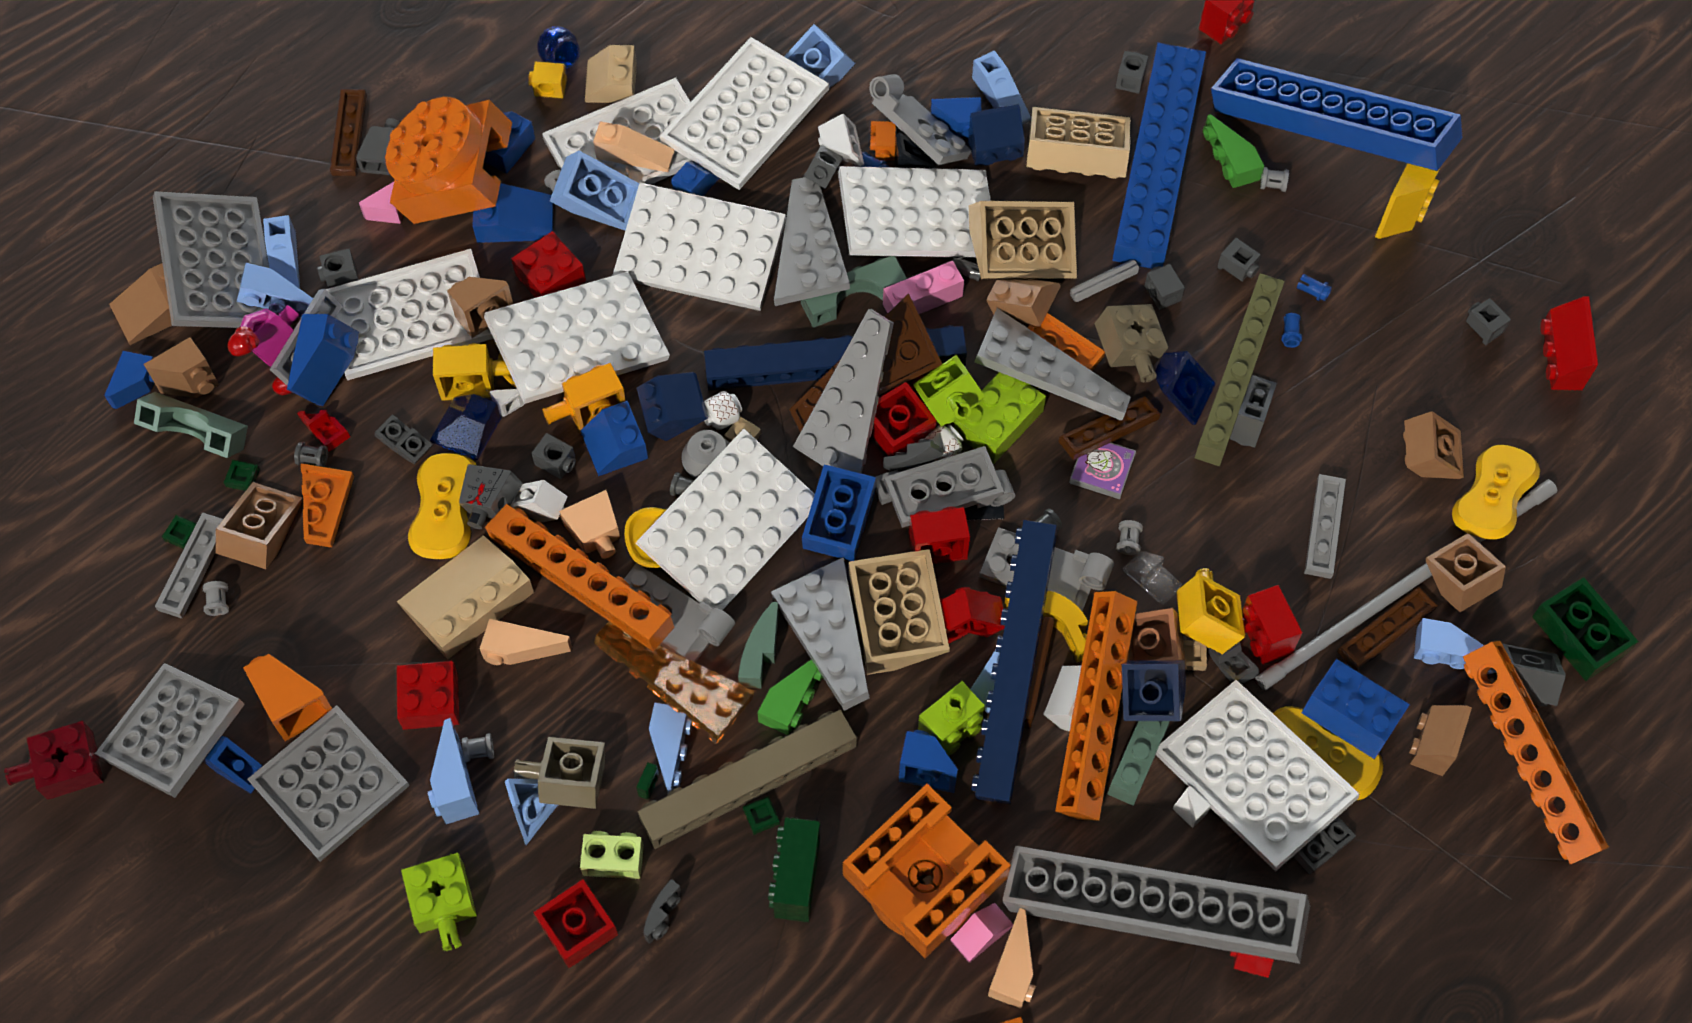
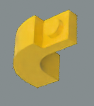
M1048 590L1043 619L1044 616L1053 618V627L1057 628L1065 637L1076 663L1083 660L1087 637L1085 631L1088 620L1075 603L1061 594ZM1005 598V609H1008L1010 598Z

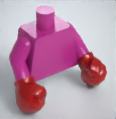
M287 305L279 315L267 308L245 315L240 327L229 338L227 345L229 352L233 356H243L253 352L271 367L294 331L290 326L298 318L299 314ZM278 377L274 379L272 388L276 394L283 396L293 393L287 390V385Z

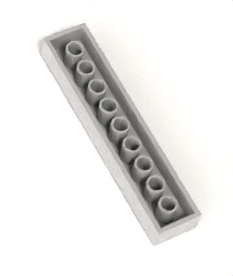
M1015 846L1002 900L1010 912L1018 913L1019 908H1022L1027 915L1299 964L1310 909V903L1305 894Z

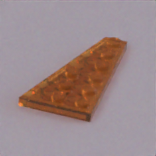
M608 622L596 635L595 645L616 662L626 664L630 668V674L636 679L639 677L644 679L648 683V689L677 713H685L692 719L691 724L697 729L703 728L710 734L709 739L715 744L718 743L753 698L754 691L742 684L736 683L667 648L658 646L653 652L611 622Z

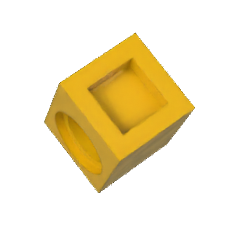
M535 62L534 70L529 72L528 78L529 86L533 87L534 96L564 97L567 81L564 64Z

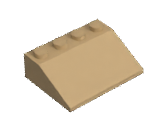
M1033 107L1026 167H1032L1035 170H1057L1060 173L1079 172L1086 176L1097 174L1106 175L1109 178H1126L1130 152V117Z
M979 201L969 205V231L981 279L1077 278L1074 202Z
M483 535L397 602L448 660L482 634L487 628L489 619L500 620L532 595L534 591L530 579L514 561Z
M930 549L849 562V578L867 675L895 671L950 652Z

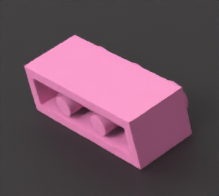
M951 261L884 288L883 306L888 313L909 293L918 314L963 297L964 279L954 262Z

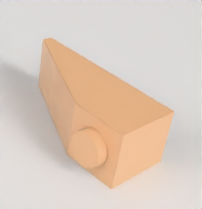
M602 121L599 123L593 141L596 159L668 173L675 153L673 148L626 126Z
M493 619L488 621L480 646L483 659L493 665H501L502 663L512 665L571 652L572 649L569 636Z
M1019 908L988 996L1021 1009L1024 1001L1030 1003L1035 985L1030 984L1033 977L1026 912L1024 909Z

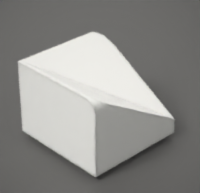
M518 389L490 391L492 402L502 417L525 405Z
M1189 786L1175 803L1173 809L1193 828L1207 815L1211 805L1192 786Z

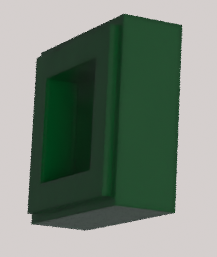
M232 460L224 480V485L229 488L246 491L252 482H255L260 470L259 466Z
M175 515L162 538L164 541L184 549L196 523Z
M647 762L636 787L639 797L647 800L650 798L659 778L657 765Z
M769 796L743 806L744 814L753 835L780 824Z

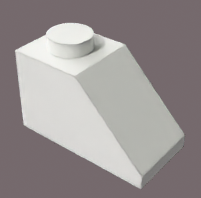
M844 114L818 126L820 146L822 145L842 156L843 161L858 166L864 165L856 125Z
M545 480L522 484L510 506L514 509L517 507L522 509L529 518L537 521L557 520L560 517L559 511L564 509L568 496Z

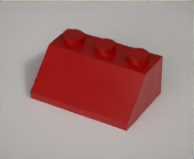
M1584 296L1550 309L1545 319L1541 321L1540 331L1545 336L1543 355L1548 360L1546 378L1550 380L1551 390H1583L1598 366L1589 296Z

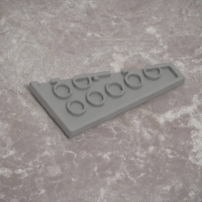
M868 309L793 446L822 466L825 464L861 474L863 465L866 464V450L868 440L872 434L879 399L877 395L880 382L883 379L884 372L882 370L885 355L888 354L894 324L872 309Z

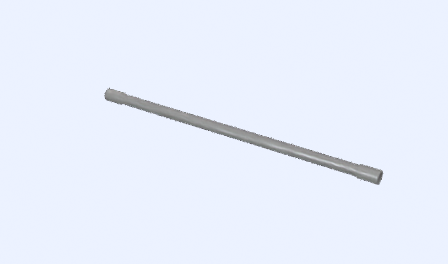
M1546 480L1529 491L1518 502L1517 518L1557 493L1556 485L1551 480ZM1471 535L1479 543L1485 540L1484 538ZM1427 563L1279 663L1273 664L1255 677L1257 684L1263 690H1267L1299 665L1431 577L1432 574Z

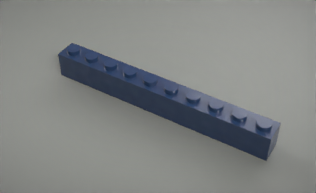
M949 325L938 329L926 328L942 364L957 355L962 364L966 366L967 350L963 326L955 327ZM845 335L833 339L817 338L812 341L802 342L793 340L781 344L765 343L760 346L741 345L737 348H713L704 351L708 391L820 380L842 358L853 336Z
M1023 520L1022 528H1017L1015 544L1019 545L1018 554L1012 555L1010 571H1014L1013 582L1008 581L1005 598H1010L1008 609L1003 608L1001 615V625H1005L1003 636L998 635L996 652L1000 653L999 662L993 663L991 679L995 680L993 691H988L986 707L990 708L989 719L984 718L982 723L981 735H986L984 746L978 747L976 763H981L979 774H974L971 791H976L975 796L977 799L1011 805L1058 533L1057 525Z

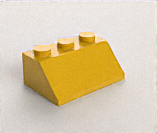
M1407 163L1390 197L1375 235L1376 238L1381 239L1411 231L1417 221L1422 223L1434 196L1433 194L1440 180L1436 179L1439 170L1435 171Z

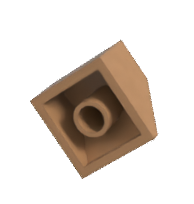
M468 277L463 281L456 282L447 290L455 318L471 338L489 328L484 319L485 312L513 305L509 285L506 281Z
M1036 279L996 280L986 300L993 315L998 308L1019 323L1041 326L1061 286L1059 283Z
M191 337L144 364L153 382L162 394L198 398L211 392L213 388L219 385L206 359Z
M1433 411L1404 421L1405 464L1408 469L1421 477L1464 478L1461 431Z
M1468 533L1426 557V563L1441 596L1459 612L1502 588L1506 566Z
M1432 705L1427 714L1422 713L1416 727L1421 730L1419 737L1413 738L1409 748V753L1413 755L1410 764L1443 776L1457 758L1472 707Z

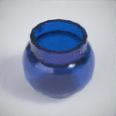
M562 26L549 27L543 31L538 39L537 51L544 62L564 64L566 69L578 61L580 47L575 35L569 29Z

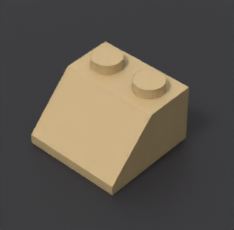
M609 45L588 60L585 102L616 103L635 95L637 62L634 45Z

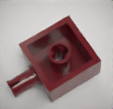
M84 721L28 737L29 762L4 769V773L7 774L5 778L10 786L34 778L36 789L47 800L104 783L99 757L95 755L97 748L94 733Z

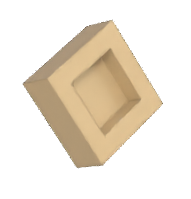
M740 416L739 421L730 427L724 437L731 443L745 429L757 440L761 435V429Z
M1183 640L1186 670L1205 671L1207 668L1206 646L1198 641Z

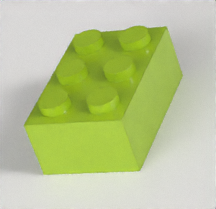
M1000 372L982 390L985 397L981 399L977 406L971 408L970 416L968 417L964 413L966 419L961 420L957 418L954 422V429L963 438L965 443L973 449L986 447L993 464L1044 411L1046 399L1044 394L1030 384Z

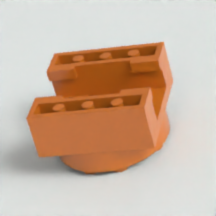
M439 97L427 102H420L400 122L397 128L390 133V141L385 155L387 170L395 179L390 203L413 224L496 207L501 181L495 175L490 176L482 168L486 151L489 152L508 147L512 121L490 100L464 105L456 98Z
M928 784L921 788L843 862V876L871 903L879 919L891 930L902 935L924 958L969 920L976 909L1008 879L1011 867L986 840L978 846L947 815L951 812L952 807ZM922 875H930L933 881L932 884L924 885L918 884L917 879Z

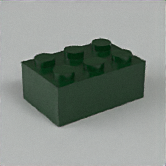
M1584 577L1542 603L1532 616L1585 681H1588L1629 654L1639 642Z
M785 817L784 827L779 826L777 832V852H780V855H774L772 872H774L773 880H776V883L770 882L769 908L774 909V918L809 922L820 846V821Z

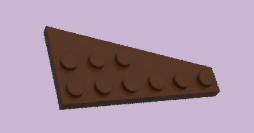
M909 293L884 316L894 324L888 354L885 355L882 370L884 372L883 379L880 382L877 396L942 365ZM840 360L789 409L800 433Z

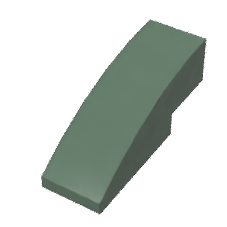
M772 602L764 611L747 640L740 662L739 687L761 689L763 664L775 663L779 616L778 602Z

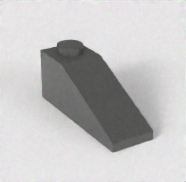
M1252 375L1230 440L1236 441L1243 446L1255 448L1277 383Z

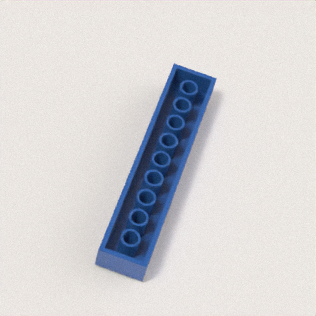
M1163 43L1157 44L1112 261L1125 263L1135 260L1141 267L1151 269L1157 266L1163 267L1206 51Z
M1238 58L1211 88L1216 112L1435 171L1439 170L1462 139L1460 114Z

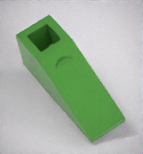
M1208 115L1206 124L1203 127V134L1213 147L1215 159L1219 160L1222 165L1224 178L1229 180L1232 188L1259 181L1263 173L1264 164L1255 146L1214 116Z
M812 659L769 689L758 711L759 723L788 736L792 728L796 729L799 726L803 717L801 710L804 704H810L815 693L813 687L816 681L823 679Z

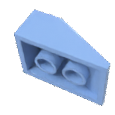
M815 24L784 56L829 83V88L839 82L855 64Z
M579 150L566 157L550 202L571 213L625 231L639 183Z
M450 718L444 720L430 778L432 790L428 791L432 808L435 809L437 817H443L446 824L479 814L460 739Z

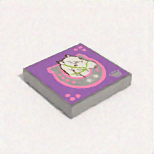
M1109 443L1077 458L1069 483L1120 499L1136 450Z

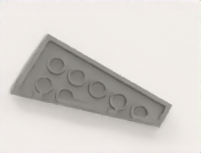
M805 177L794 179L791 183L774 296L775 306L850 289V282L820 185Z
M996 309L975 363L1122 421L1131 398L1130 396L1000 309Z
M844 558L771 591L773 600L778 602V608L844 711L869 699Z

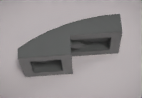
M1239 642L1224 654L1206 647V651L1231 683L1237 680L1243 685L1259 675L1258 667L1242 652Z

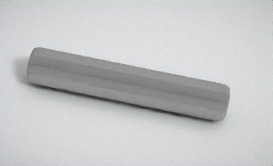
M1135 260L1125 262L1071 288L1070 295L1075 302H1079L1139 272V265Z

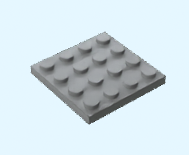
M164 663L95 752V755L175 798L245 704L239 698Z
M337 705L247 779L320 862L410 786Z

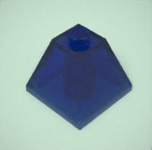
M1188 351L1164 353L1155 370L1157 374L1156 380L1165 396L1192 425H1196L1216 383Z
M475 394L454 397L430 438V442L478 460L501 420L498 404Z

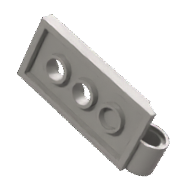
M898 75L879 76L871 81L869 90L874 99L872 104L938 165L969 157L971 150L965 145L964 140L955 136L945 123L935 118L914 97L903 94L904 83Z
M985 446L884 477V483L902 528L909 526L910 515H914L919 511H941L951 506L956 508H967L973 505L981 508L990 504L991 506H1000L1007 504L1015 498V493L1006 471H995ZM940 482H947L951 485V489L940 491L936 486ZM914 490H922L926 493V496L923 499H915L911 493Z
M998 527L980 571V578L1007 587L1008 581L1013 582L1014 571H1010L1007 559L1013 554H1018L1019 545L1015 544L1016 533ZM1055 547L1048 590L1065 596L1083 611L1090 590L1105 589L1114 562L1109 557L1100 553L1086 554L1075 550L1073 554Z
M637 563L624 578L631 589L636 592L638 590L644 592L650 597L653 604L656 606L661 604L672 612L671 619L675 628L660 645L691 665L696 663L709 644L719 646L735 625L732 617L723 610L716 607L712 608L703 601L700 603L696 602ZM620 601L617 605H623L626 601ZM641 615L638 619H644L648 615Z

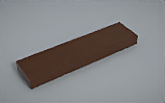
M341 89L330 167L332 176H357L358 162L356 157L361 145L367 98L366 90Z
M1144 396L1128 404L1122 421L1105 414L1059 436L1058 442L1069 456L1075 460L1159 420L1160 413L1149 399Z
M1418 586L1343 644L1337 652L1355 671H1358L1417 625L1423 618L1436 610L1437 605Z
M1046 616L1043 619L1024 725L1026 729L1031 728L1054 625L1053 618Z

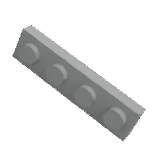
M326 289L318 290L304 314H329L335 318L342 305ZM301 319L269 369L286 385H288Z
M1319 474L1317 478L1304 574L1329 579L1333 576L1346 479Z
M206 513L201 514L155 605L158 611L183 619L216 553V528L222 522V518Z

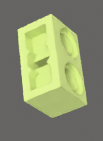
M593 831L591 834H584L580 863L583 876L640 879L644 847L642 838L628 832L621 833L620 836H611L603 831ZM597 848L605 850L602 857L593 858L591 856L592 851ZM624 850L634 851L630 859L624 860L619 857Z

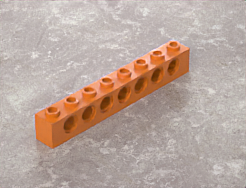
M506 504L485 526L492 541L654 652L675 628L671 619L672 614L666 607L661 604L656 606L644 592L640 590L636 592L631 589L628 582L622 577L617 576L615 578L609 574V570L599 562L594 564L582 550L578 548L574 550L569 547L568 542L563 537L550 534L546 526L539 521L535 523L531 521L522 509L518 507L514 509ZM544 545L542 548L536 549L538 546ZM564 559V561L556 563L558 560ZM579 573H585L583 576L576 577ZM599 587H606L601 591H596ZM620 601H626L623 605H617ZM641 615H648L644 619H638Z
M1116 591L1094 593L1055 810L1058 813L1079 820L1099 821L1122 693V664L1127 662L1137 606L1136 600Z
M1492 641L1463 656L1466 662L1464 669L1471 679L1474 678L1479 687L1477 693L1480 700L1487 704L1491 710L1490 718L1496 729H1500L1504 735L1505 740L1503 743L1510 755H1514L1519 764L1517 771L1520 777L1530 785L1532 789L1530 795L1533 802L1543 810L1546 816L1544 822L1550 833L1555 834L1560 843L1558 844V850L1561 856L1568 860L1570 864H1573L1609 848L1501 641ZM1490 668L1495 669L1497 672V680L1494 683L1489 681L1487 677V672ZM1503 693L1509 695L1511 699V704L1508 708L1503 707L1500 702ZM1516 719H1520L1524 723L1522 734L1517 733L1514 729ZM1530 744L1534 745L1538 750V756L1535 760L1531 759L1527 754V748ZM1543 770L1551 775L1552 781L1549 786L1541 781L1540 776ZM1556 797L1562 798L1565 802V810L1563 812L1558 811L1554 806ZM1570 823L1575 824L1579 829V836L1577 838L1570 836L1568 833V825Z

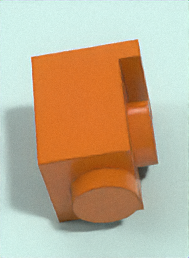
M871 121L870 150H875V158L880 161H895L896 125L893 122Z

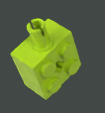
M957 355L913 384L941 427L954 422L957 418L961 420L966 419L964 413L969 417L971 408L977 406L981 399L985 397Z
M961 681L919 715L918 730L926 731L930 736L936 737L947 755L950 756L959 749L961 741L967 736L973 738L982 729L985 705Z
M451 854L402 869L401 872L414 925L420 934L438 928L444 951L452 950L450 938L455 949L460 947L462 944L459 939L456 922L476 917L477 914L464 863L459 854ZM441 890V895L436 897L437 891Z

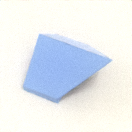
M507 779L505 781L506 788L525 845H527L558 805L539 803L538 779Z

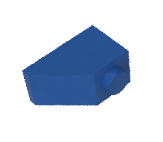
M981 97L931 99V114L939 121L945 123L955 136L968 138L970 113L982 111Z
M689 161L672 177V189L704 196L717 182L719 177L697 163Z
M127 351L122 352L104 395L112 408L118 409L151 392L154 382L144 364L153 359L152 356Z
M224 736L219 738L203 760L215 772L249 793H252L255 788L247 779L263 767Z

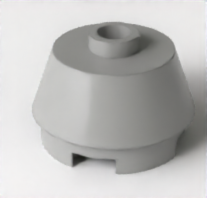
M703 430L695 433L682 451V464L692 478L696 479L730 443L719 433L712 430Z

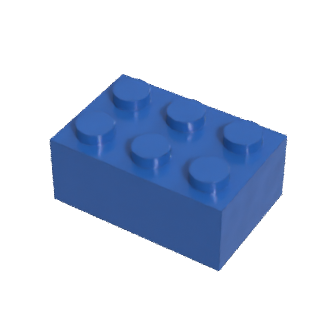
M824 464L802 535L803 549L855 561L876 491V477Z
M1336 659L1301 713L1375 759L1410 704Z

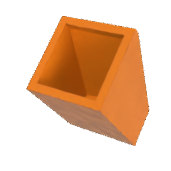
M270 654L256 657L250 661L249 665L243 667L271 722L284 741L309 729L333 709L320 688Z

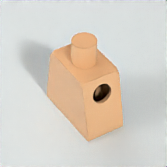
M606 490L559 511L564 527L585 553L598 550L602 559L609 558L616 553L612 542L618 540L620 535Z

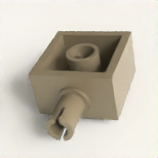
M1152 304L1107 306L1094 324L1110 367L1136 366L1141 382L1144 383L1145 379L1146 382L1154 380L1157 374L1152 365H1155L1168 349V345Z
M548 737L541 763L516 759L514 778L538 779L539 803L596 809L605 768V743Z

